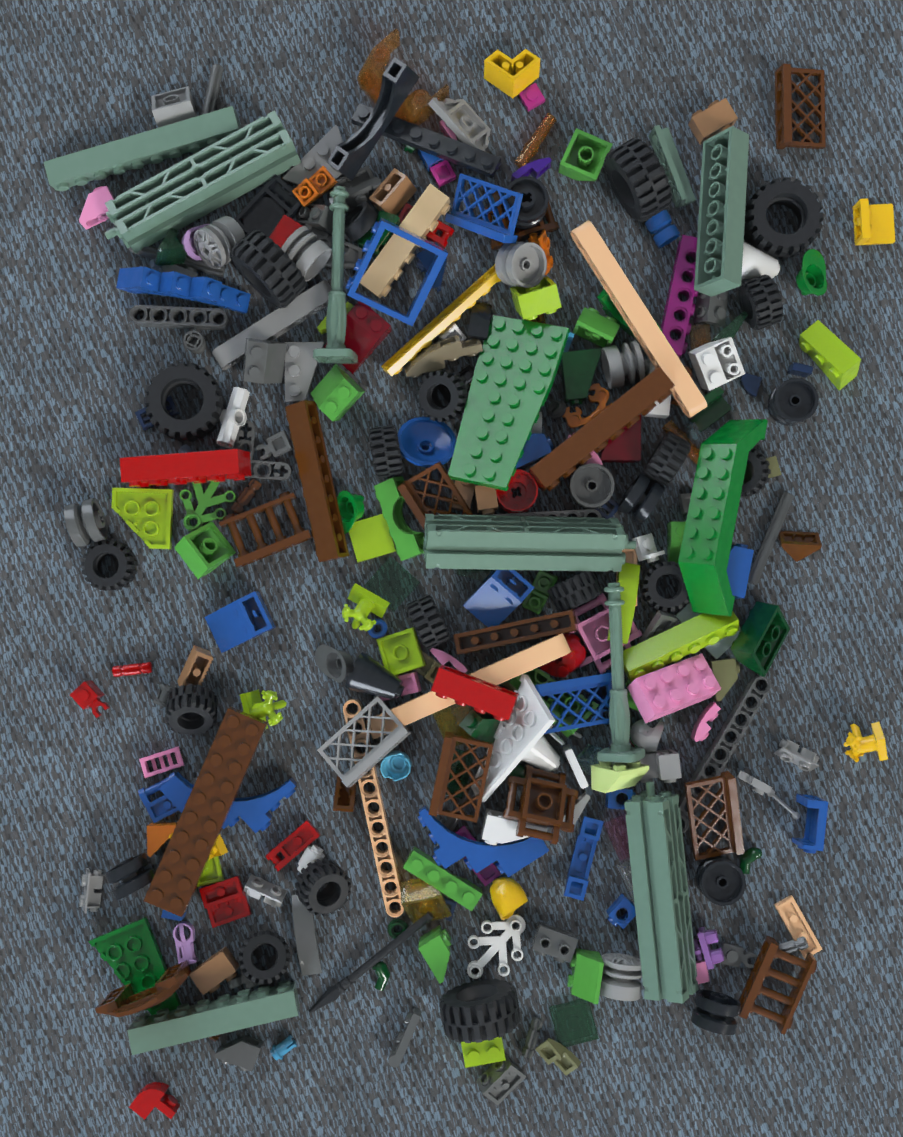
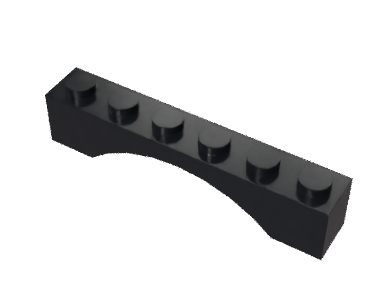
M395 57L392 59L383 73L380 94L369 118L353 136L338 144L327 160L329 165L351 181L420 78L410 67Z

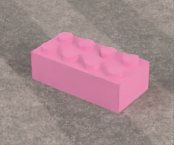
M701 653L638 677L627 689L646 724L709 699L720 691L721 687Z

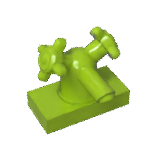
M355 583L347 599L357 605L355 609H350L348 604H344L342 617L345 622H348V617H354L351 624L352 628L357 629L359 627V630L368 631L377 623L376 620L371 621V619H368L370 612L382 618L390 602Z
M259 689L240 694L245 713L266 721L268 716L270 718L268 720L270 727L278 724L283 719L281 712L276 714L275 710L284 708L287 703L284 700L273 702V700L278 699L277 692L263 690L261 692L262 699H265L263 702Z

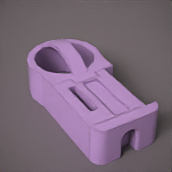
M182 921L176 925L173 930V937L175 939L178 963L187 960L188 964H194L198 960L193 943L195 941V929L188 921ZM184 925L191 931V935L187 939H185ZM178 927H179V931H180V937L178 936V933H177Z

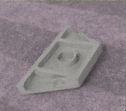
M435 97L431 99L428 103L430 107L445 122L446 126L456 134L460 142L485 151L489 144L488 137L490 136L491 129L464 99L453 100L445 98L443 102L438 101Z
M335 125L300 160L301 163L293 167L283 177L286 183L290 182L299 185L305 178L309 179L322 166H325L336 180L343 176L342 173L327 163L336 146L343 142L338 126Z

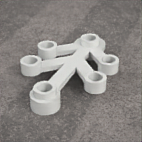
M514 914L506 921L491 922L490 920H484L481 924L483 933L489 934L493 930L505 931L500 936L478 937L471 935L468 938V946L471 949H476L482 945H491L478 961L474 960L468 964L467 973L471 978H480L483 974V967L498 951L499 975L507 976L510 973V967L507 964L506 942L511 936L513 940L511 957L514 961L522 960L523 951L521 949L520 934L524 932L526 927L522 916ZM514 922L519 923V927L516 929L512 927ZM485 924H490L491 928L489 930H485L483 926ZM476 939L478 942L476 945H472L470 941ZM519 951L521 955L519 957H515L513 955L514 952ZM502 966L507 967V971L501 972L500 968ZM473 968H478L479 972L477 974H473L471 970Z

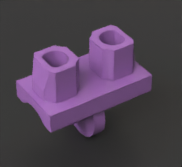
M700 927L697 933L700 945L697 939H693L697 961L703 960L701 954L703 953L707 969H714V964L724 961L722 949L711 950L710 944L719 942L716 929L705 930V927Z

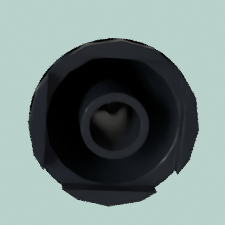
M362 652L353 664V672L349 673L345 687L351 691L393 700L396 697H400L404 690V686H402L403 681L367 653Z

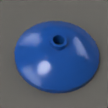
M417 417L404 423L398 431L401 455L412 464L428 468L439 461L442 465L447 463L453 457L456 445L454 432L444 422L430 420L431 417Z

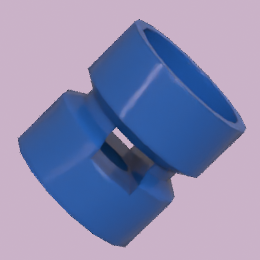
M667 210L661 211L645 222V226L650 234H655L653 240L658 248L668 245L681 235L676 225L670 224L672 220Z

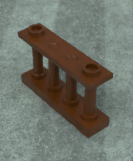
M290 491L281 493L276 500L236 516L234 513L223 517V521L219 522L221 527H229L239 552L238 558L234 559L236 567H243L313 538L310 530L305 531L301 527L291 500L297 498L295 493H290ZM283 503L294 528V535L286 538V535L283 536L273 507ZM263 511L266 512L276 537L275 543L271 545L264 542L254 515ZM246 518L257 543V550L249 553V550H246L236 522Z
M766 936L755 961L754 968H752L738 1000L741 1003L739 1016L747 1019L749 1013L752 1012L776 1021L780 1033L785 1035L787 1029H790L792 1026L793 1015L810 976L817 969V961L814 956L808 952L804 960L779 950L776 940ZM777 957L801 967L797 978L771 968L773 958ZM771 976L793 985L790 995L787 996L763 986L765 977ZM762 994L784 1003L785 1006L782 1013L778 1014L756 1005L755 999L757 995Z

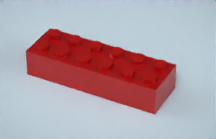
M241 449L124 457L120 458L121 482L129 483V487L147 488L149 485L168 486V484L186 485L187 482H194L195 484L206 483V479L213 482H225L226 479H233V481L245 480V476H251L250 452Z

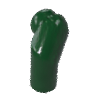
M751 847L744 851V854H741L740 869L743 874H750V863L762 857L761 849Z

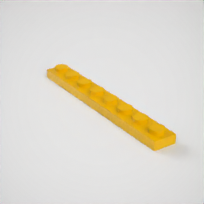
M495 264L381 366L383 370L390 376L401 372L403 366L408 361L410 362L417 357L418 352L430 346L432 340L437 335H441L447 330V326L459 320L466 309L472 308L476 304V300L489 293L491 287L501 281L497 276Z

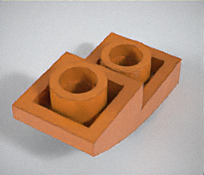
M322 166L309 179L305 178L292 192L301 204L306 207L331 189L337 181L328 169Z

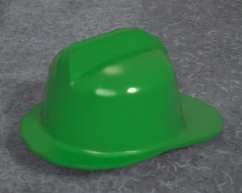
M809 249L805 252L802 259V269L796 276L797 286L804 296L809 294L820 296L827 290L825 260L821 253L815 249Z
M345 490L341 491L337 497L344 534L350 531L354 522L363 516L365 510L363 504L364 496L351 494Z

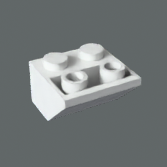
M732 337L706 343L688 352L702 389L710 391L745 374Z

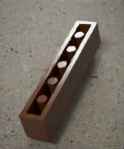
M568 610L454 634L453 636L457 655L561 633L574 632L579 629L575 611Z

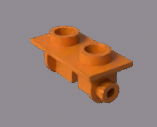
M543 230L540 236H537V233L530 234L528 242L536 243L545 252L547 259L545 276H547L553 267V257L550 256L549 252L550 239L546 235V230Z

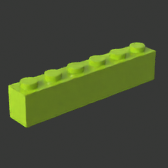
M733 611L731 617L700 614L624 650V671L630 682H632L636 678L662 669L672 662H678L689 654L697 653L708 645H714L719 640L736 634V632L740 631L739 619Z

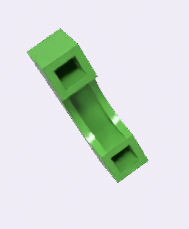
M403 476L393 477L374 486L376 498L380 502L383 517L387 521L390 536L394 540L396 553L401 561L423 554L424 533L412 530L403 518L402 508L405 499L397 488L404 481Z
M415 846L404 862L403 868L470 911H473L483 895L480 887L466 878H461L451 873L441 865L438 866L431 856Z

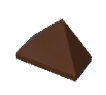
M780 531L778 535L781 547L797 562L822 547L818 532Z
M337 775L333 811H354L357 782L351 787H346Z

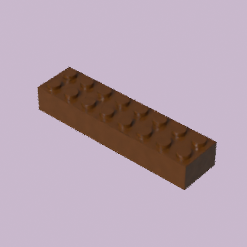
M659 366L531 467L528 473L535 478L542 492L546 489L550 492L560 483L559 479L562 476L566 479L575 472L576 465L582 466L592 457L591 453L595 452L598 454L609 444L607 442L609 439L612 442L624 432L623 428L625 426L629 429L640 419L639 415H647L657 406L656 402L661 404L673 393L671 389L675 386L674 383Z

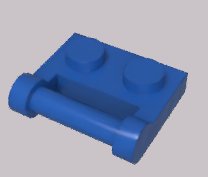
M176 772L170 773L169 777L148 788L143 787L138 790L139 796L153 823L179 811L165 795L153 801L149 797L159 791V788L171 779Z

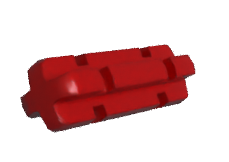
M152 663L123 665V667L122 665L113 666L112 674L114 677L123 676V674L127 676L142 674V672L143 674L151 673L153 669Z

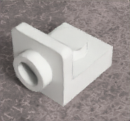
M652 533L632 539V541H636L635 551L639 562L646 559L647 563L659 560L658 556L665 554L664 550L657 552Z

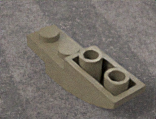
M458 335L438 341L419 352L414 360L404 366L406 376L415 378L421 376L422 373L440 371L446 368L444 360L455 361L461 356H476L478 352H483L482 344L479 339L461 342Z

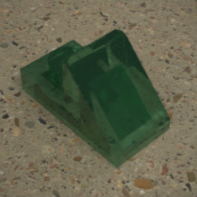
M171 228L158 247L155 265L163 266L185 262L187 253L184 245L180 244L178 239L179 231Z

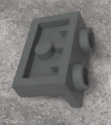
M506 1053V1061L493 1063L476 1081L482 1094L497 1106L526 1078L524 1071L513 1064Z

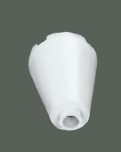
M746 242L743 243L742 279H753L762 275H769L773 279L778 275L780 264L777 259Z
M542 736L524 756L522 761L544 771L551 772L559 767L560 756L546 738Z

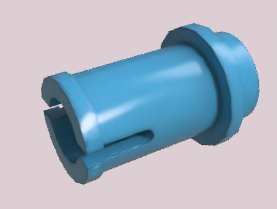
M291 1035L278 1045L272 1046L270 1053L276 1061L278 1059L282 1060L286 1053L297 1047V1043L294 1039L292 1040L293 1037Z

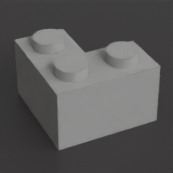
M672 749L646 752L645 757L639 760L641 764L649 765V770L640 780L642 783L653 781V778L664 780V783L676 782L677 778H682L679 753Z

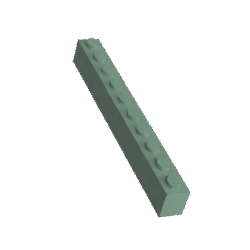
M233 106L44 161L48 182L56 191H66L69 187L83 186L93 180H104L107 176L113 174L121 175L127 170L141 169L144 165L150 163L158 164L167 158H178L184 153L198 152L201 148L208 147L241 129L238 114Z

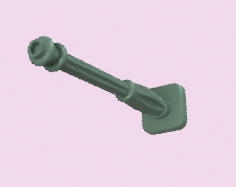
M335 186L334 190L330 192L333 203L329 205V209L333 211L331 291L328 292L329 298L326 314L328 345H326V348L314 349L313 358L323 364L358 363V355L353 350L347 349L344 345L347 326L346 293L343 291L345 212L349 210V206L345 204V199L349 197V193L345 187Z
M620 582L608 583V587L604 588V592H608V600L604 604L609 607L612 689L609 690V725L612 743L609 747L597 752V760L632 763L645 757V749L642 747H631V743H629L630 711L627 697L628 690L624 687L621 605H624L625 601L621 600L620 592L624 591V587L620 586Z

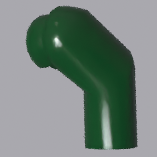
M379 961L372 967L378 976L375 988L379 991H384L390 977V971L385 962Z

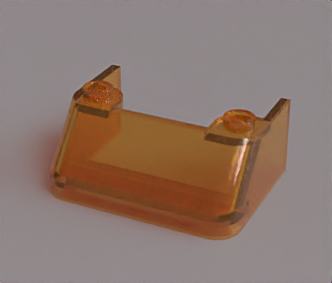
M397 28L371 50L357 76L359 87L375 105L380 94L382 76L386 70L384 66L389 63L390 54L400 46ZM446 84L432 97L423 89L415 90L407 96L395 117L420 126L435 113L428 104L432 98L435 97L438 101L442 102L445 98H449V86Z

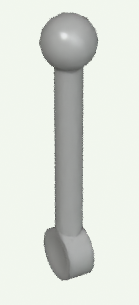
M773 789L770 794H767L789 811L795 820L800 818V813L793 811L775 794Z

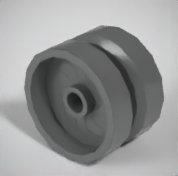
M589 463L582 465L574 472L569 481L568 490L571 499L576 505L583 509H596L610 500L614 493L615 483L612 474L607 468L600 464ZM590 482H592V485H596L593 490L588 488Z
M90 498L84 500L81 505L72 503L64 507L66 527L73 543L77 547L90 545L91 540L102 542V540L108 539L107 522L97 499Z

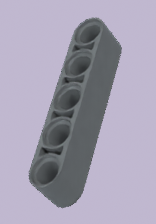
M135 305L129 312L131 320L140 327L223 331L230 326L228 315L222 309ZM144 312L143 319L137 320V315ZM160 313H164L163 320L157 321V316ZM184 314V319L181 322H176L177 316ZM199 315H204V320L196 323V318ZM224 316L222 323L217 324L215 322L217 317Z

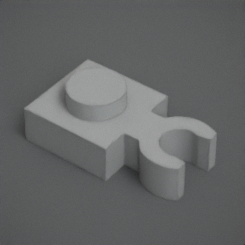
M741 770L737 775V778L752 785V790L762 796L764 792L770 794L773 788Z

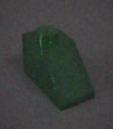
M456 748V750L458 751L459 754H462V753L465 752V751H463V750H460V749H457V748ZM472 753L462 757L467 766L472 764L474 758ZM459 760L451 765L455 774L465 769ZM468 772L458 777L463 786L468 782ZM455 779L447 784L451 793L461 788ZM462 791L454 797L462 799L464 792Z

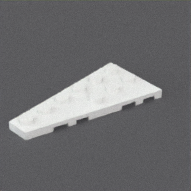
M526 674L521 675L519 680L521 681L518 691H514L519 694L511 718L500 721L493 736L495 741L482 802H486L555 722L530 677ZM481 766L479 767L475 778L483 774L484 771L481 768ZM473 784L471 788L474 794L477 795L480 790L476 784Z

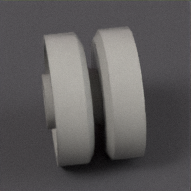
M516 241V244L506 243L500 248L495 259L497 276L502 283L508 286L534 287L544 278L547 270L545 252L534 242Z

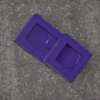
M551 158L538 159L522 166L512 174L511 182L516 178L529 176L530 174L536 179L539 178L551 167Z

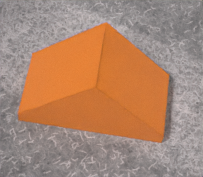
M160 822L147 825V855L149 857H152L169 840V835L174 832L178 822Z

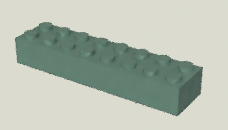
M733 126L703 141L694 290L710 297L741 286L749 134Z
M283 980L278 982V985L272 987L269 984L258 987V990L251 992L250 989L239 991L238 995L234 996L224 994L218 996V999L213 1001L203 999L198 1001L196 1005L189 1006V1003H186L170 1011L169 1008L158 1010L157 1014L149 1015L148 1013L137 1015L127 1030L131 1053L136 1055L298 1016L300 1004L295 981Z

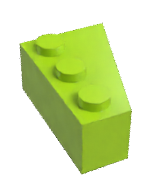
M819 320L800 334L799 346L802 351L812 358L838 390H841L857 376L861 358Z

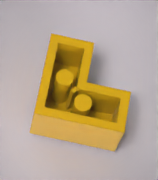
M497 49L484 60V79L512 99L539 78L540 58L527 49L523 50L513 59Z

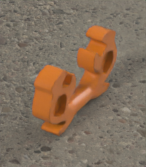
M599 383L590 386L589 391H594L595 393L593 396L588 395V400L591 403H598L597 409L588 417L582 418V411L579 407H575V412L570 413V407H567L565 414L562 416L565 418L567 425L570 428L584 426L608 407L606 403L609 399V391L601 387Z

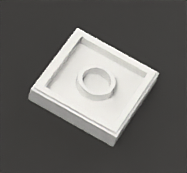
M570 744L563 746L564 753L582 789L588 787L589 785Z

